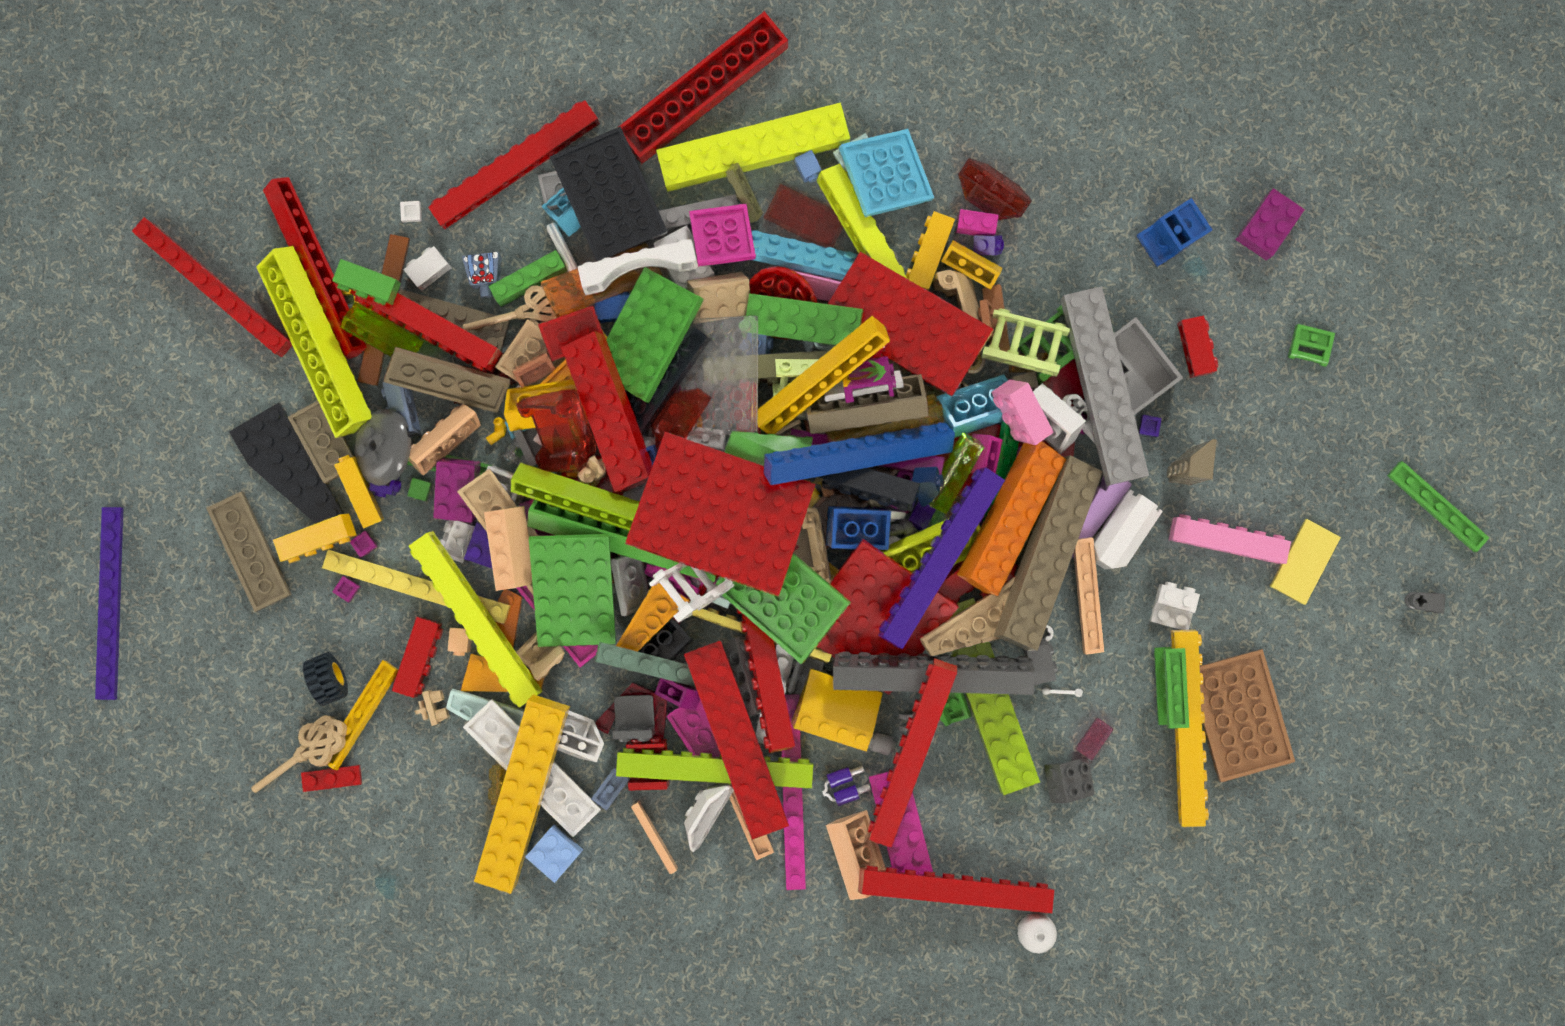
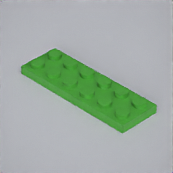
M749 294L744 332L837 345L861 325L863 309Z

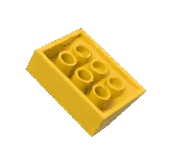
M810 668L791 724L794 729L867 752L874 732L883 692L833 690L832 675Z

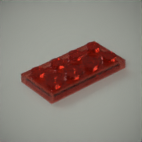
M780 184L764 215L765 220L825 248L834 247L843 229L833 209Z

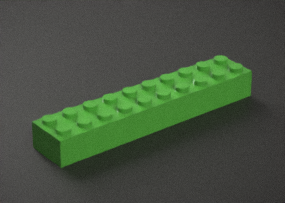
M537 500L533 501L528 510L527 527L554 535L609 534L610 552L666 569L679 564V562L626 545L625 542L629 530ZM690 566L679 571L682 574L699 578ZM705 572L709 579L714 583L717 576Z

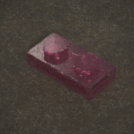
M1096 717L1075 749L1092 761L1114 729Z

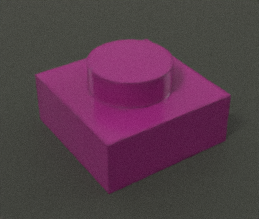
M367 531L362 532L350 541V544L360 558H363L378 547Z
M342 576L332 592L350 603L361 586L346 576Z

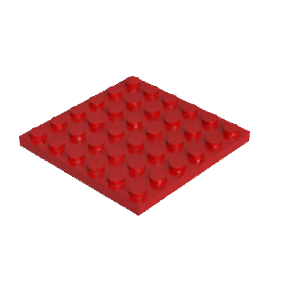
M862 539L829 583L851 603L817 647L831 654L833 658H835V654L840 652H849L851 654L867 652L870 655H878L879 653H889L890 655L907 653L910 656H917L925 651L920 638L948 621L959 606L938 591L903 649L897 648L878 636L881 624L884 620L887 621L891 615L889 613L890 609L895 603L898 604L901 599V591L905 586L908 587L912 581L910 580L912 572ZM884 691V692L887 693L888 695H890V693H891L892 691Z

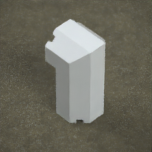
M1128 490L1100 532H1097L1093 539L1095 561L1103 569L1127 566L1163 512L1161 509L1156 510L1158 506L1139 493L1137 496L1132 495L1134 493L1132 490Z

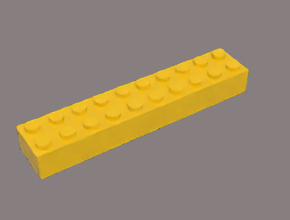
M534 694L527 700L474 882L510 894L515 889L570 706Z

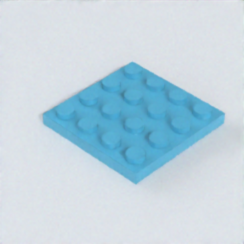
M908 129L857 140L839 146L865 217L917 205L934 199Z

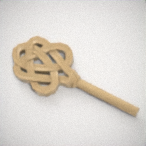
M558 284L549 285L545 288L538 285L531 286L524 295L525 305L518 307L513 312L463 324V328L466 331L516 318L518 320L530 319L531 322L538 326L539 323L537 321L545 322L559 315H565L564 308L572 304L574 299L571 294L564 291ZM564 299L568 301L566 305L563 303ZM553 302L555 303V307H547ZM540 313L551 314V316L542 315Z
M324 715L314 723H307L302 726L298 736L301 746L296 749L293 757L251 787L252 791L257 793L298 762L301 763L309 759L310 763L315 766H326L331 761L333 754L340 752L345 746L346 724L343 721L336 720L334 717Z

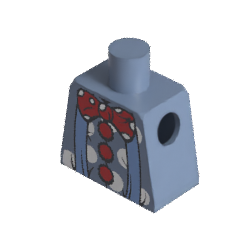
M499 252L462 256L470 286L473 289H480V298H491L492 292L489 286L499 281L501 276L502 257Z

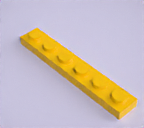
M381 661L344 720L347 726L346 743L340 752L333 754L331 761L327 764L332 769H339L396 678L398 669L389 662Z

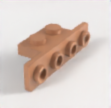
M1000 284L994 285L992 289L987 287L982 289L984 300L979 301L980 307L978 308V315L982 322L993 328L994 331L998 320L992 318L994 309H1005L1002 286ZM1005 321L998 346L1000 350L1005 352L1010 350L1007 321ZM994 331L988 339L990 345L992 343Z

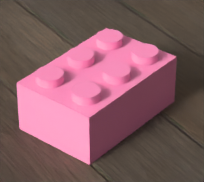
M1008 380L991 392L994 397L993 401L1000 408L1003 414L1002 419L1009 425L1011 429L1010 434L1014 440L1037 445L1054 433L1029 383Z

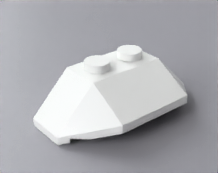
M569 711L557 750L579 759L597 763L604 742L594 720Z
M731 783L700 790L695 797L696 804L694 807L691 806L686 812L685 816H687L684 825L692 852L701 846L733 793L734 789Z

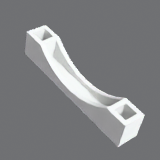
M681 239L676 243L661 244L651 249L644 248L639 252L631 254L624 253L618 257H607L593 263L586 262L578 266L583 291L585 295L605 291L619 276L637 268L649 266L664 267L680 273L696 269L698 264L692 240Z

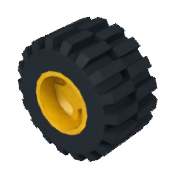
M330 652L323 653L303 663V675L307 688L317 703L325 706L347 696L348 685L344 671L338 660Z

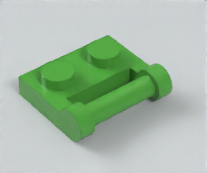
M1301 324L1295 325L1288 358H1299L1319 363L1320 366L1326 367L1329 362L1335 333ZM1299 345L1323 351L1322 356L1298 351Z

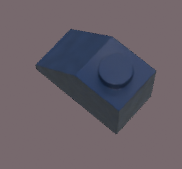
M937 467L914 468L912 481L919 483L917 497L921 507H925L938 496L940 486H943V475L939 473Z

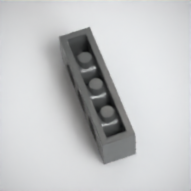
M741 636L723 643V647L748 715L753 717L760 715L761 709H757L756 706L758 694L757 690H753L752 686L754 675L748 666V659H750L749 651L746 652L744 647L746 636Z

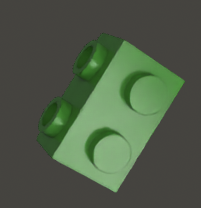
M963 693L949 694L940 717L941 722L945 726L971 717Z

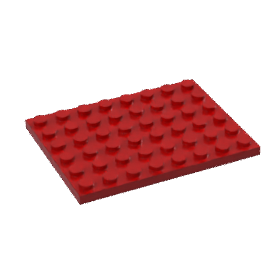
M665 432L625 544L778 597L816 484L805 480H797L770 485L764 475V466Z

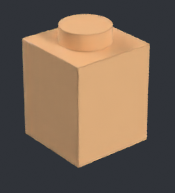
M450 628L448 651H453V655L465 656V653L471 652L472 640L467 637L465 628Z

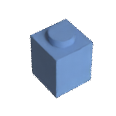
M810 150L795 158V165L804 183L808 181L810 183L815 182L822 169L813 151Z

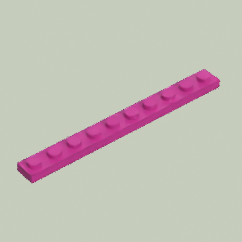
M785 694L790 723L799 701V694ZM791 724L795 747L783 750L782 757L798 762V759H801L800 730L794 729ZM783 787V809L789 826L784 828L786 890L806 889L802 788Z

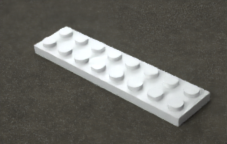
M491 699L463 728L507 771L520 726ZM554 761L541 806L574 837L601 808Z

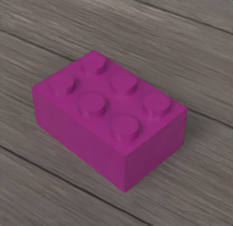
M1273 188L1265 195L1235 240L1267 261L1276 253L1305 209Z
M443 457L436 462L433 518L462 522H473L476 519L457 491L480 476V461Z

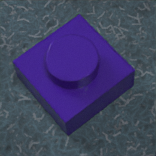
M1141 415L1138 433L1145 436L1159 437L1162 418Z

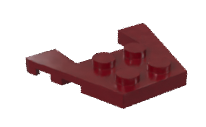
M632 682L620 696L652 695L655 720L654 736H660L664 739L668 701L656 695L655 691ZM614 702L595 722L597 729L606 734L609 733L615 720Z

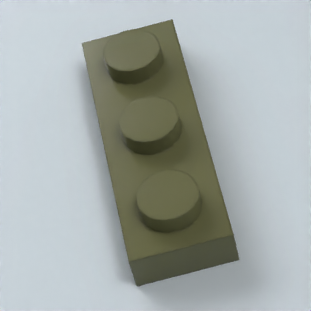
M739 163L732 164L726 171L727 179L733 185L737 199L742 204H747L751 223L756 222L763 212Z

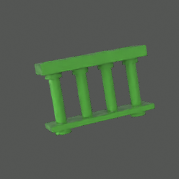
M1062 305L1056 309L1058 312L1048 319L1047 323L1055 324V321L1064 315ZM1035 330L1025 338L1021 336L1018 349L1025 356L1029 355L1030 351L1026 343L1033 338ZM1063 335L1061 342L1067 348L1066 351L1068 353L1063 357L1057 354L1055 362H1057V365H1061L1060 369L1074 359L1071 341L1067 336ZM1041 336L1040 345L1049 355L1051 345ZM1037 372L1039 375L1037 377L1038 385L1040 386L1052 375Z
M1156 647L1154 648L1158 725H1168L1169 729L1189 728L1185 648Z

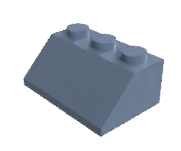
M383 382L384 388L381 391L384 400H387L388 407L386 409L395 410L405 418L409 426L407 428L409 438L422 435L412 390Z

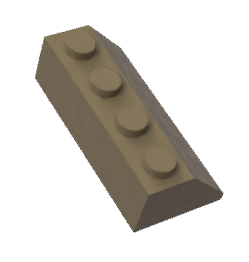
M1212 439L1193 446L1172 462L1171 466L1167 468L1169 483L1194 485L1212 480L1217 440Z

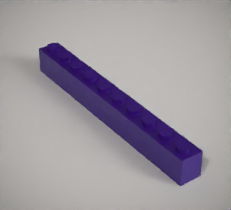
M986 467L977 469L971 477L973 481L970 486H966L962 491V499L953 506L951 517L942 524L940 535L932 540L930 545L932 548L929 553L926 552L920 561L922 564L918 570L916 569L910 577L912 581L909 586L903 588L900 593L901 599L898 604L895 603L889 612L891 614L887 621L884 620L879 628L880 633L878 636L897 648H904L1005 481Z

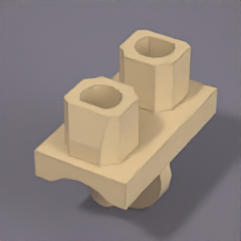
M595 456L589 458L586 466L578 472V480L581 483L591 484L593 487L598 486L601 478L606 476L603 459L597 460Z
M442 690L422 692L424 700L418 702L420 709L416 710L415 714L421 713L423 720L430 719L431 726L440 724L441 721L450 717L448 709L442 708L437 710L436 702L444 700Z

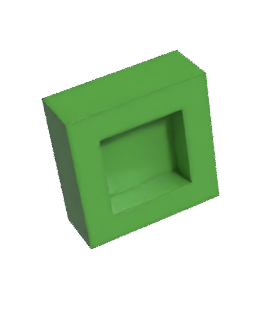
M412 478L407 496L427 502L432 483Z

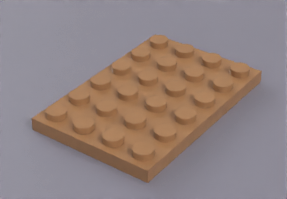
M1263 649L1201 665L1200 673L1203 674V685H1200V691L1204 694V704H1201V712H1204L1205 715L1203 728L1219 782H1225L1295 762Z

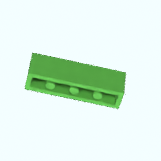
M557 250L493 283L489 288L497 303L502 307L525 295L526 290L531 286H541L566 273L568 270Z

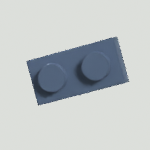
M614 767L591 799L607 811L630 777L616 776V767Z

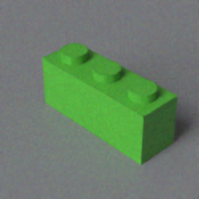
M340 259L332 280L338 285V289L349 292V289L356 291L355 295L365 299L368 296L375 298L374 302L384 306L386 303L393 305L401 284L392 277Z

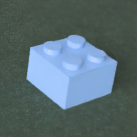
M554 824L527 854L526 858L555 883L583 849Z

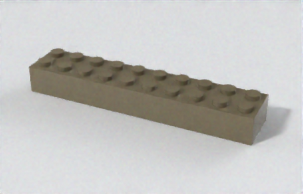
M1071 455L1064 457L1067 460L1038 515L994 636L1026 651H1038L1103 471Z

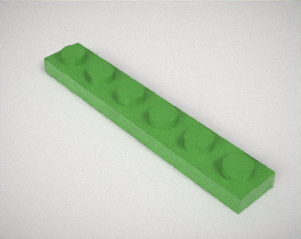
M1403 461L1398 462L1387 475L1473 552H1478L1489 539L1483 531Z

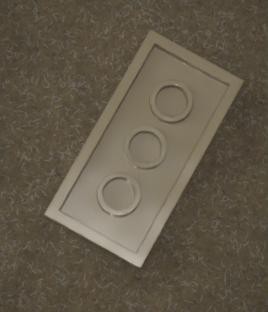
M317 400L288 416V419L323 483L327 484L339 477L334 466L339 463L338 459L349 455L351 458L354 457V454L344 436L335 438Z

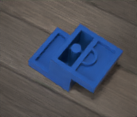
M1191 198L1159 218L1153 225L1136 236L1156 267L1187 249L1195 241L1210 233L1212 228Z

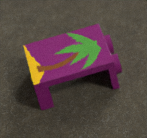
M888 356L867 359L843 379L846 403L854 402L852 389L888 384L890 397L894 396L893 388H897L893 364H889Z

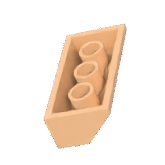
M465 404L455 407L446 419H441L431 432H426L417 444L411 445L408 461L424 476L436 465L438 460L447 456L481 426L476 412Z
M524 506L484 512L496 591L531 585L529 534Z
M867 810L837 819L826 825L850 900L864 899L871 896L862 895L858 892L860 868H866V865L878 866V870H885L886 868L878 843L869 840L870 833L867 832L870 818Z

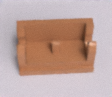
M545 351L512 369V372L521 388L556 369Z

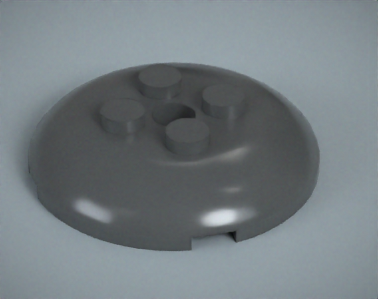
M381 409L372 413L371 419L360 427L355 441L354 454L364 479L373 485L386 486L390 481L397 480L404 471L410 456L411 438L407 434L409 426L399 412L391 409Z

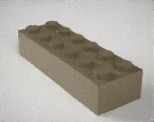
M922 375L902 377L904 387L893 389L894 396L891 397L889 390L853 397L854 402L846 403L845 398L826 402L824 395L807 408L810 433H823L927 417V398Z

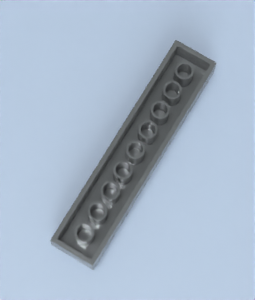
M840 652L835 654L833 690L919 692L922 681L926 682L927 675H925L927 666L932 664L935 658L957 666V675L950 693L1034 695V666L1032 659L1026 656H1018L1017 658L997 656V658H989L986 655H979L977 657H969L968 655L949 657L946 654H939L937 656H929L928 654L910 656L907 653H900L898 655H890L889 653L870 655L867 652L859 654Z

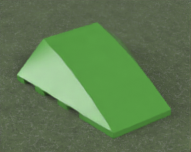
M732 431L724 452L764 466L765 454L792 450L793 448L809 447L812 445L813 438L809 436H777L776 434L763 435L753 432Z

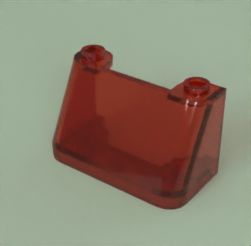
M564 389L523 398L516 404L520 416L523 418L532 416L542 444V448L536 454V462L539 469L549 472L579 473L587 465L589 458L595 455V442L579 394L575 389Z

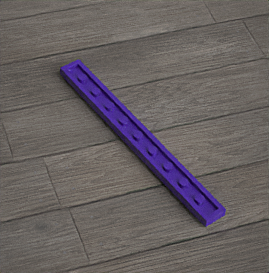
M102 507L95 700H117L124 510L122 507Z

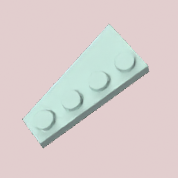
M452 689L446 709L470 721L490 699ZM495 701L520 726L524 709Z

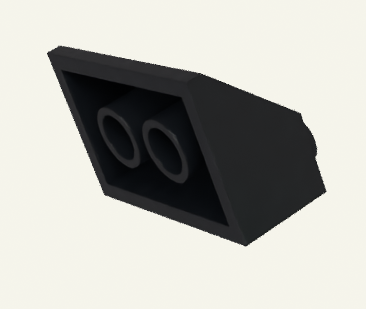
M672 617L638 652L673 660L694 639ZM646 675L648 679L654 678V676Z

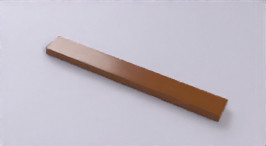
M390 234L381 273L398 280L400 283L410 243L409 238ZM374 311L358 382L378 386L391 329V321Z

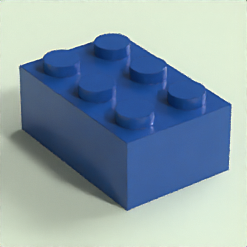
M828 506L826 545L830 548L856 549L862 539H864L879 550H888L891 511L886 508Z

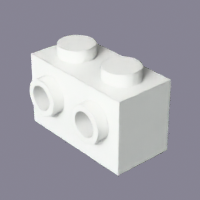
M434 246L425 249L418 259L411 260L407 263V267L403 269L421 291L452 268Z

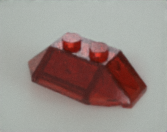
M968 158L958 174L965 199L985 213L998 215V220L1022 217L1032 202L1020 185L989 164Z
M699 388L673 393L651 425L657 451L665 432L686 439L712 397Z

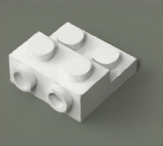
M1165 582V585L1159 584L1150 622L1179 630H1189L1192 615L1196 611L1200 594L1195 593L1196 589L1184 587L1183 590L1176 588L1177 584Z

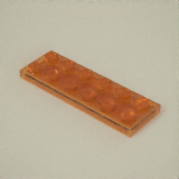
M645 243L614 257H618L624 253L631 254L639 252L641 249L648 248V246ZM644 267L628 271L615 279L605 291L585 295L578 268L542 281L541 287L557 318L633 289ZM646 267L662 276L659 267Z

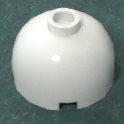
M1031 913L1022 918L1018 925V939L1025 949L1032 953L1040 954L1047 952L1054 946L1057 931L1055 924L1048 916L1042 913Z

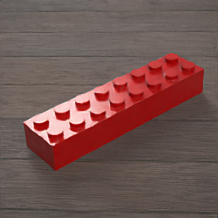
M350 291V294L355 296L354 301L367 309L371 307L372 311L402 328L405 325V329L418 337L422 334L421 338L434 346L438 343L439 348L452 356L456 353L455 356L467 364L472 362V366L479 371L486 373L489 371L493 374L496 364L504 354L497 347L397 293L393 305L386 303L384 306L374 302L375 298L368 296L365 299L355 295L356 291Z
M594 331L561 347L614 492L624 493L647 483L653 465L605 335Z

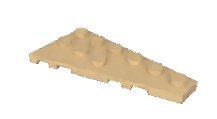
M1015 577L1003 585L998 596L986 595L920 638L929 656L1000 639L994 636Z

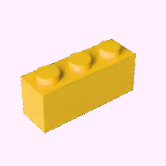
M954 240L941 262L989 289H992L1002 271V267Z

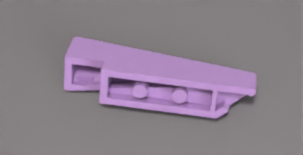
M1103 476L1099 487L1096 489L1078 539L1094 536L1132 484L1130 482L1106 486Z

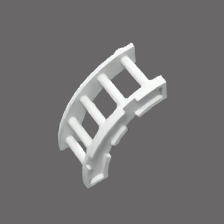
M679 563L665 571L663 569L659 570L653 575L654 580L649 584L652 587L660 583L678 606L679 612L674 617L679 623L690 617L693 611L703 609L735 585L732 583L734 581L725 579L724 582L717 586L716 583L713 584L704 571L691 567L707 588L706 591L708 593L700 596L695 593L679 572L687 567V565ZM674 577L690 598V603L685 602L668 578Z

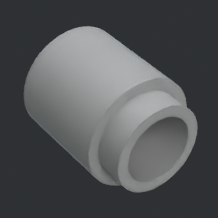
M875 732L872 735L868 748H870V751L888 756L890 752H894L896 742L893 741L892 736Z

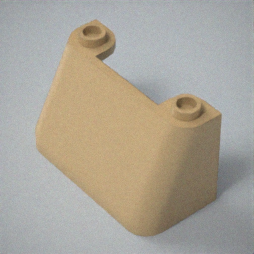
M952 270L937 272L932 282L934 290L942 291L946 298L956 296L958 308L982 322L978 315L979 305L972 279Z
M815 507L808 508L796 543L799 549L793 553L830 583L831 574L820 514Z

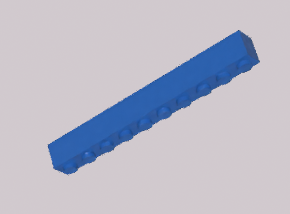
M946 422L877 435H867L866 437L855 439L850 438L826 444L811 445L809 447L793 448L792 450L776 451L765 454L764 475L770 485L950 453L953 451L955 432Z

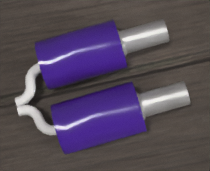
M863 766L851 770L849 767L827 774L828 781L825 782V790L822 791L824 797L827 796L831 801H836L838 807L860 799V794L871 790L869 784L859 788L853 785L834 792L835 799L826 792L828 790V783H830L831 788L850 782L853 780V776L864 772Z

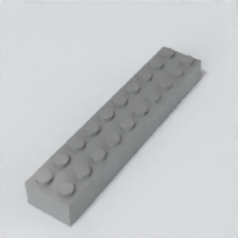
M1101 286L1064 295L1060 301L1067 328H1070L1071 346L1106 486L1147 477L1149 473L1103 288Z

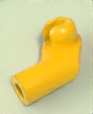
M501 417L494 419V432L486 437L490 445L499 441L506 434V421Z

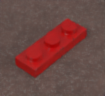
M360 765L339 767L338 770L330 768L301 773L303 792L362 784Z

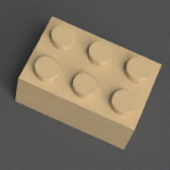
M742 272L687 280V290L704 299L693 319L695 324L746 316L750 289L749 279Z

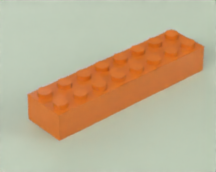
M1042 441L1037 445L1023 444L957 574L959 577L986 594L999 595L1067 459Z

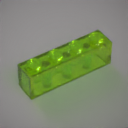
M357 302L352 305L344 316L340 328L392 357L395 347L419 353L424 343L418 337L408 333Z
M964 432L962 433L942 468L943 486H940L939 495L929 503L930 507L947 514L985 448L980 440Z

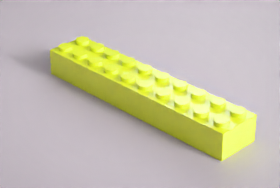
M837 103L657 149L656 151L666 189L669 192L727 177L726 171L735 163H739L742 171L747 172L794 160L810 150L817 154L837 149L841 144L850 142V135L842 105Z
M294 247L275 248L256 268L335 438L354 434L364 423L371 419V411L367 407L363 394L355 381L347 359L342 353L339 342L335 338L331 325L323 312L315 290L309 282L307 273L304 271Z

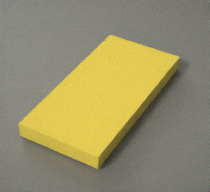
M1305 519L1289 549L1287 564L1280 565L1270 587L1306 605L1341 537Z

